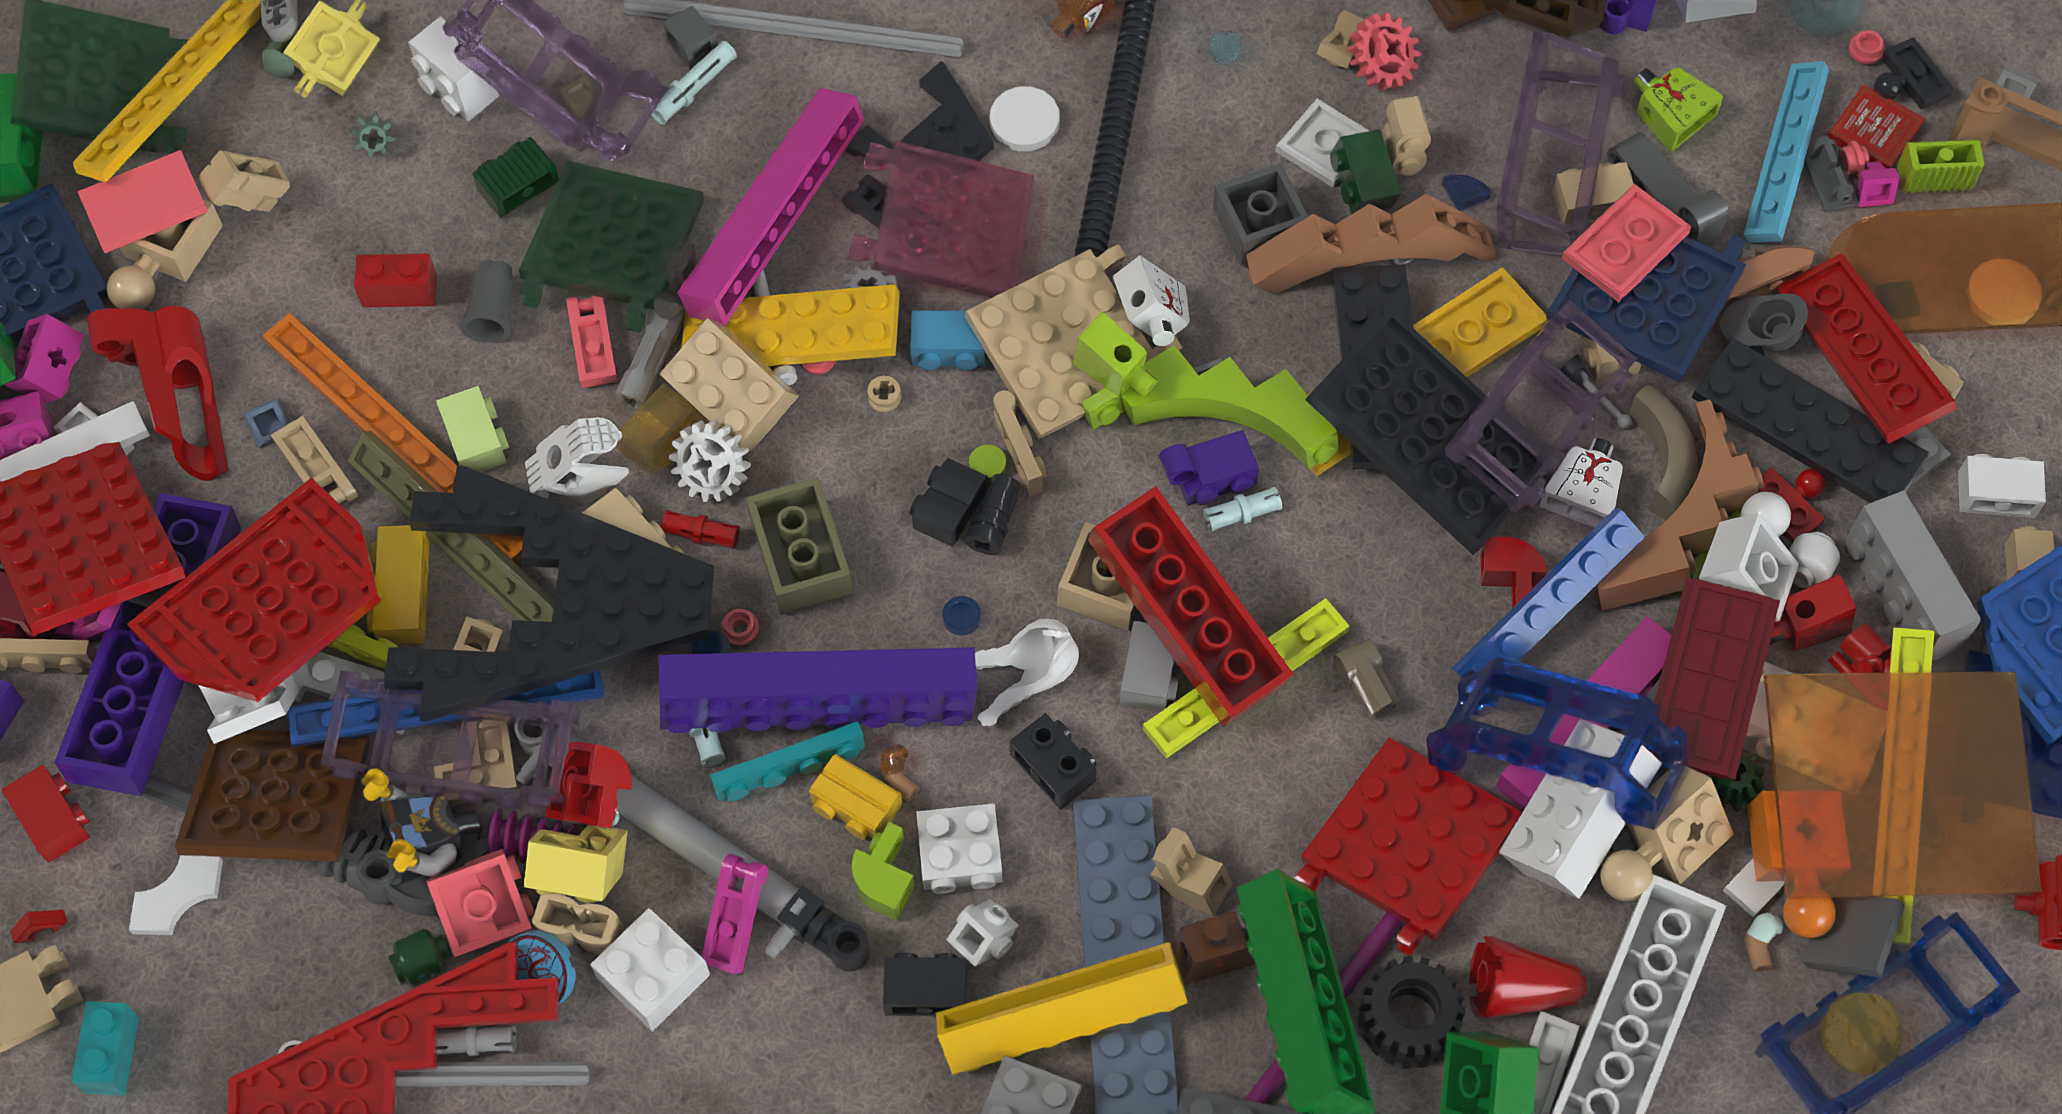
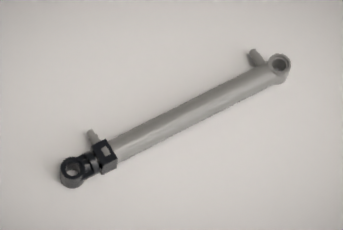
M531 708L523 711L515 721L514 730L522 750L531 757L521 768V772L516 776V781L521 785H526L545 764L554 768L555 763L562 764L569 752V743L583 741L555 723L545 710ZM535 729L545 730L540 737H528ZM631 775L632 790L618 788L616 798L618 800L617 811L619 814L715 880H719L723 860L730 853L743 857L744 862L749 864L754 861L761 863L633 775ZM768 868V876L761 887L757 908L778 922L780 928L765 949L766 954L772 958L776 957L793 937L802 944L807 942L832 960L838 969L849 972L861 969L867 963L870 952L865 930L859 924L848 922L830 909L825 908L824 900L801 885L800 888H797ZM739 877L737 879L736 888L742 889L743 878ZM846 941H854L859 944L858 948L851 953H843L839 950L840 945Z

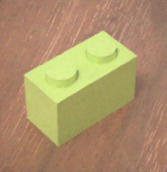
M479 386L436 400L459 465L483 472L507 463L503 450L509 448L502 427L494 429L491 420L498 418L491 397L483 399Z

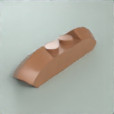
M1777 245L1754 251L1755 257L1753 258L1747 256L1740 259L1739 261L1746 264V267L1719 315L1730 304L1739 299L1751 296H1766L1777 292L1776 286L1809 270L1815 249L1796 245Z

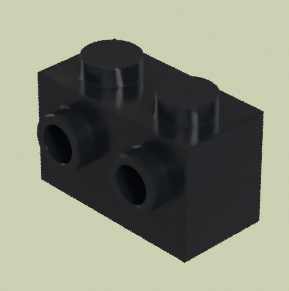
M1044 713L1010 740V755L1061 810L1096 782L1097 763L1087 749L1082 747L1079 750L1070 740L1072 738L1071 733L1060 720L1054 722L1047 713Z

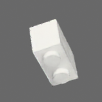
M1976 454L1967 456L1958 471L1960 512L2036 518L2046 503L2043 461H2031L2026 457L2005 459L1993 458L1988 454Z

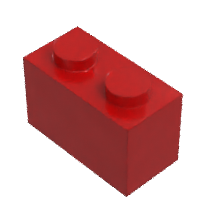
M429 253L356 255L354 288L362 308L435 306L437 274Z
M42 764L1 789L36 850L48 863L90 838L83 826L90 821L77 802L72 805L69 803L65 795L69 794L71 790L59 772L52 775L45 765Z

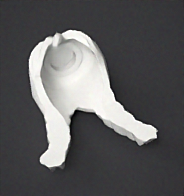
M1038 619L1021 630L1012 639L1010 644L998 649L992 648L975 653L976 669L978 670L1007 665L1024 670L1020 682L1013 684L1003 693L999 694L993 704L989 706V709L978 715V720L981 721L982 726H994L1001 717V714L1019 705L1022 700L1028 699L1032 694L1050 689L1063 682L1074 671L1078 663L1079 649L1065 625L1054 619Z

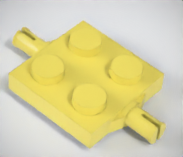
M319 0L283 52L292 60L293 65L304 74L294 88L298 95L303 89L301 96L307 97L316 82L327 86L341 96L345 94L380 41L379 37L366 30L359 22L361 16L368 9L366 2H363L360 6L362 0H354L350 9L345 13L335 10Z

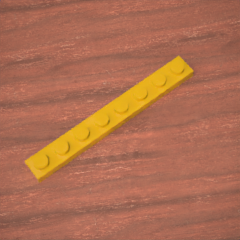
M227 0L72 162L76 173L107 182L262 17L261 0Z

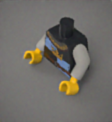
M370 769L362 779V783L366 786L363 793L367 800L375 801L380 796L381 830L389 848L386 856L389 859H393V866L398 872L401 883L411 881L423 875L433 878L439 876L451 864L460 860V837L480 832L475 810L453 815L446 797L441 794L424 796L407 793L389 784L387 775L378 769Z

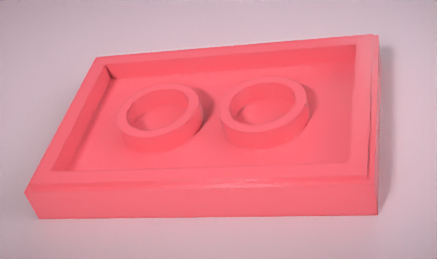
M181 150L114 176L107 182L102 181L77 191L104 253L208 212Z
M1633 184L1563 252L1562 260L1617 302H1620L1690 233L1691 226L1637 185Z

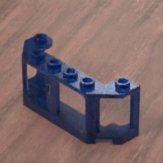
M1500 657L1490 660L1486 667L1478 672L1470 670L1463 674L1457 684L1458 703L1444 727L1430 733L1426 738L1428 762L1430 765L1436 766L1443 771H1459L1467 761V750L1477 755L1506 761L1515 766L1527 767L1554 777H1562L1593 788L1614 792L1615 809L1623 821L1630 825H1639L1654 830L1688 762V735L1678 725L1672 729L1665 725L1655 715L1658 706L1649 697ZM1501 697L1546 709L1535 730L1528 735L1470 719L1471 714L1478 716L1484 705L1495 708ZM1563 714L1627 731L1616 754L1612 757L1600 756L1550 741ZM1643 742L1647 750L1657 753L1662 758L1664 768L1671 769L1657 798L1637 781L1629 771Z
M1955 912L1945 920L1941 915H1938L1927 922L1920 929L1924 935L1915 946L1903 954L1899 949L1889 953L1881 977L1856 975L1847 983L1850 989L1841 995H1838L1836 991L1829 993L1815 1004L1818 1010L1808 1017L1804 1012H1801L1790 1019L1784 1026L1778 1021L1760 1034L1763 1041L1755 1050V1054L1758 1058L1766 1055L1769 1056L1808 1107L1810 1114L1855 1113L1978 1029V1025L2005 1008L2021 992L1958 912ZM1952 929L1959 934L1998 983V986L1971 1008L1963 1005L1926 958V951ZM1906 968L1915 974L1950 1018L1951 1023L1904 1055L1899 1056L1859 1007L1858 998L1901 969ZM1842 1013L1878 1057L1884 1068L1846 1094L1842 1093L1835 1099L1831 1098L1829 1100L1792 1053L1790 1044L1832 1015Z

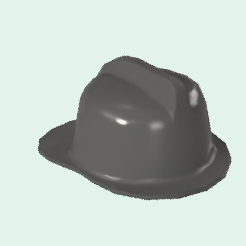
M1794 294L1742 298L1730 304L1722 313L1719 322L1720 330L1729 342L1734 338L1746 346H1761L1773 352L1784 351L1795 345L1800 338L1805 336L1804 325L1808 317V308L1803 299Z

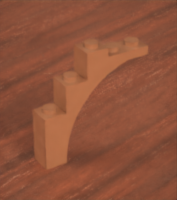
M1710 399L1696 403L1697 425L1706 447L1697 480L1679 508L1662 525L1645 536L1594 587L1601 611L1682 591L1686 578H1690V573L1696 572L1693 554L1708 551L1719 522L1729 520L1728 512L1742 509L1745 502L1751 496L1758 493V489L1764 488L1759 467L1751 466L1747 453L1737 456L1733 441L1726 442L1723 434L1727 433L1723 414L1722 412L1715 413Z

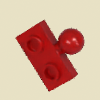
M1772 467L1762 474L1764 488L1758 489V493L1772 492L1778 494L1789 505L1791 521L1783 535L1792 544L1797 536L1803 533H1812L1823 525L1825 518L1805 500V498L1813 499L1819 497L1826 488L1825 477L1819 471L1806 469L1800 472L1795 481V488H1792Z

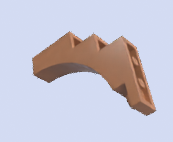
M1425 194L1393 214L1368 204L1337 224L1312 214L1246 254L1249 266L1248 275L1253 286L1276 295L1303 281L1330 272L1333 268H1344L1361 263L1400 258L1451 261L1463 253L1487 262L1497 255L1488 225Z

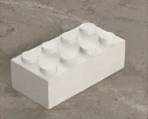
M1580 719L1498 853L1523 874L1580 898L1662 763L1639 741Z

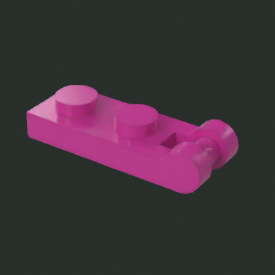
M122 602L58 626L54 636L59 640H85L111 628Z
M731 853L723 860L702 952V958L706 961L707 965L732 974L742 973L760 890L768 876L767 865L755 861L749 864L744 862L743 857ZM739 877L744 879L742 889L736 888Z

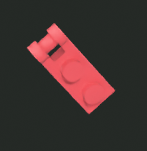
M602 292L592 293L591 298L578 300L577 296L566 298L581 388L618 382ZM589 312H594V313H595V314H593V315H587V316H582V317H581V314H583V313H589Z

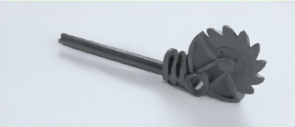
M150 774L142 796L186 813L193 791ZM458 809L451 811L453 815L461 813ZM478 820L479 833L460 837V860L451 864L441 874L463 867L465 862L487 855L490 852L488 838L480 840L482 832L480 820ZM348 824L338 862L308 861L317 865L319 875L328 878L334 876L335 881L338 883L347 882L349 887L363 892L366 899L374 904L381 905L392 902L400 909L409 913L422 916H437V909L426 881L433 877L423 875L411 881L401 883L398 872L393 866V859H389L386 856L389 848L382 831L379 837L376 834H371L367 837L365 830L358 829L354 832L353 826ZM386 875L381 879H375L378 876Z

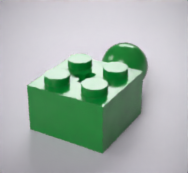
M1486 1031L1447 1032L1440 1114H1533L1539 1047Z

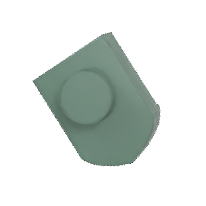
M294 36L284 42L273 41L263 50L262 61L267 73L279 78H287L298 70L293 65L292 60L283 54Z

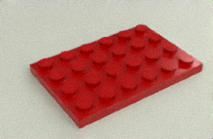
M120 442L99 444L93 449L74 456L61 458L52 464L35 470L25 471L19 476L0 482V561L33 636L186 578L183 567Z

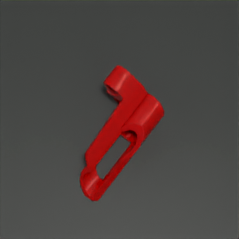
M165 306L155 312L136 308H108L96 310L89 314L87 323L92 350L97 354L107 357L108 361L112 363L117 361L129 366L138 365L154 430L171 440L174 457L181 468L191 476L204 481H210L218 475L227 472L228 465L206 344L199 317L193 311L180 306ZM198 386L208 446H194L182 437L174 389H187Z

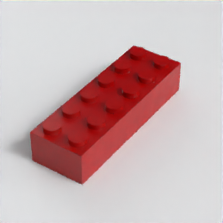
M1157 486L1093 527L1088 538L1089 543L1223 727L1283 687L1294 675Z

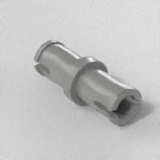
M515 1025L481 1028L480 1026H467V1028L437 1029V1055L468 1053L470 1057L479 1056L481 1052L515 1051L517 1047V1034L512 1033L516 1032Z

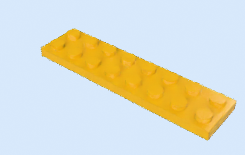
M1502 267L1415 323L1413 328L1468 378L1547 326L1549 319H1546L1547 315ZM1337 429L1339 450L1336 451L1329 461L1323 464L1317 463L1309 468L1316 477L1351 455L1350 441Z

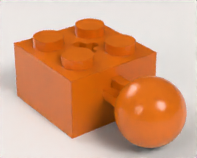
M1762 791L1747 805L1756 882H1793L1794 891L1787 897L1783 906L1784 921L1794 934L1803 938H1818L1832 928L1836 918L1834 902L1826 892L1818 889V882L1833 883L1850 869L1840 792Z

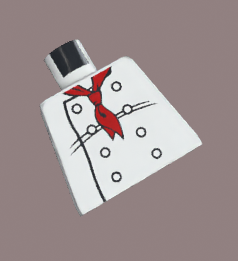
M1139 255L1113 275L1128 320L1150 335L1155 345L1167 346L1174 341V335L1185 328L1190 322L1185 285Z
M1596 438L1593 439L1589 450L1578 446L1572 447L1547 484L1539 507L1595 528L1616 506L1623 465L1618 461L1610 459L1614 446L1605 439Z

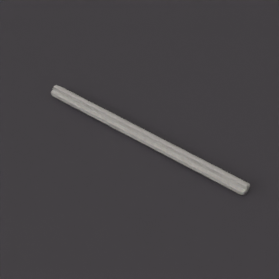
M624 0L623 3L624 12L631 15L669 19L674 13L683 11L693 5L708 25L960 57L964 46L963 38L960 36L683 0Z

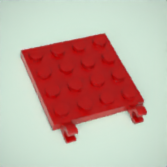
M1389 737L1301 855L1302 862L1306 865L1298 872L1295 880L1315 892L1320 882L1326 876L1406 923L1396 937V941L1399 942L1396 948L1405 955L1412 956L1425 936L1437 941L1499 854L1500 848L1523 812Z

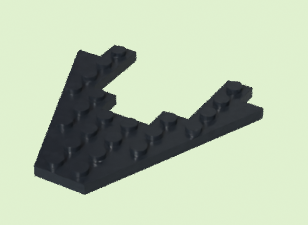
M457 465L453 493L414 491L410 515L411 531L524 536L521 552L523 567L558 568L552 622L512 620L508 652L389 647L384 674L385 689L422 690L419 708L420 721L427 722L709 638L714 583V566L463 465Z

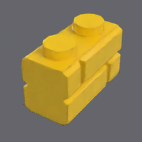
M837 754L832 756L809 791L811 803L814 804L812 808L815 812L827 820H832L833 817H836L846 823V830L861 840H865L866 837L873 839L878 831L883 833L888 822L894 819L903 805L900 792Z

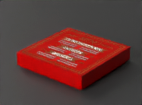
M1863 85L1827 136L1830 140H1834L1835 144L1841 148L1846 147L1848 142L1856 141L1859 146L1866 148L1869 162H1881L1885 169L1893 168L1901 154H1903L1906 142H1911L1926 119L1891 99L1881 97L1875 90Z

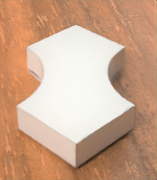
M180 855L176 869L165 882L153 889L135 892L129 931L132 934L172 935L177 921L188 908L203 900L218 898L223 860L220 857Z

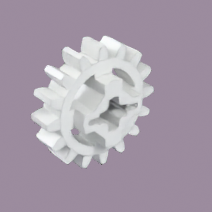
M701 420L693 424L692 427L688 426L680 431L681 437L672 442V445L678 451L669 455V459L677 462V466L671 470V473L681 475L682 479L678 483L679 487L685 485L691 487L689 491L690 497L701 493L703 502H707L713 497L719 502L728 497V495L731 496L739 491L738 485L747 481L748 477L742 472L750 468L751 463L744 461L742 456L748 453L749 449L739 448L738 443L742 436L739 434L732 438L729 435L730 425L727 424L718 429L717 420H712L706 425Z

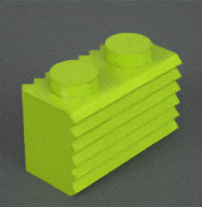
M1980 140L1906 142L1903 154H1901V158H1899L1897 168L1902 191L1906 194L1908 191L1912 193L1918 191L1921 193L1923 190L1927 193L1930 190L1934 193L1937 190L1943 192L1944 189L1948 192L1953 189L1956 192L1958 189L1962 191L1968 189L1971 191L1985 163Z

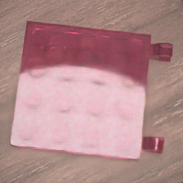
M899 141L895 142L893 149L886 148L880 144L870 143L863 167L872 171L889 169L878 240L871 239L865 235L854 234L853 243L849 247V259L858 262L874 260L873 270L990 298L1019 284L1034 175Z

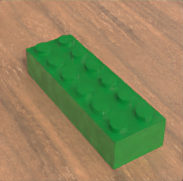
M1278 868L1238 887L1237 892L1240 900L1238 912L1247 927L1249 935L1247 948L1256 962L1259 973L1256 977V982L1267 1004L1266 1021L1270 1030L1275 1035L1278 1047L1275 1051V1056L1285 1074L1288 1086L1285 1088V1095L1289 1105L1302 1114H1372L1376 1112L1317 893Z

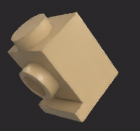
M466 616L453 650L495 652L503 630L494 627L489 621Z

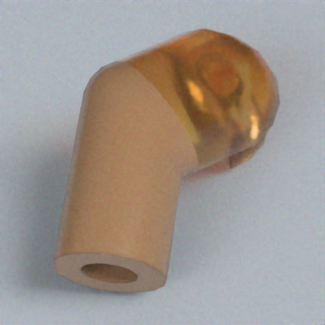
M900 744L888 746L881 755L882 780L885 784L900 792L901 797L909 802L919 792L920 786L904 774V763H906L908 751Z

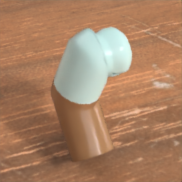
M1771 913L1760 914L1755 918L1744 936L1745 946L1754 972L1768 970L1773 967L1767 944L1772 937L1781 934L1783 930V922L1777 915H1772Z

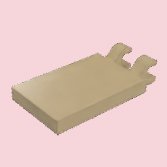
M57 945L44 949L36 958L29 951H26L0 964V1053L61 1024L57 1013L83 1001L78 986H74L71 979L58 983L51 992L47 990L43 979L69 967L64 952H59Z

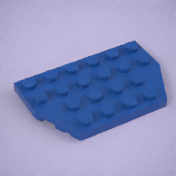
M2062 545L1982 596L1976 603L1997 683L2048 745L2062 736Z

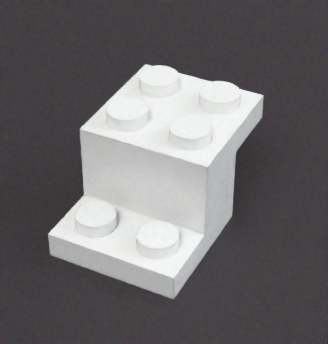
M293 675L289 676L259 702L199 685L215 717L207 729L213 743L215 744L286 715L300 691Z

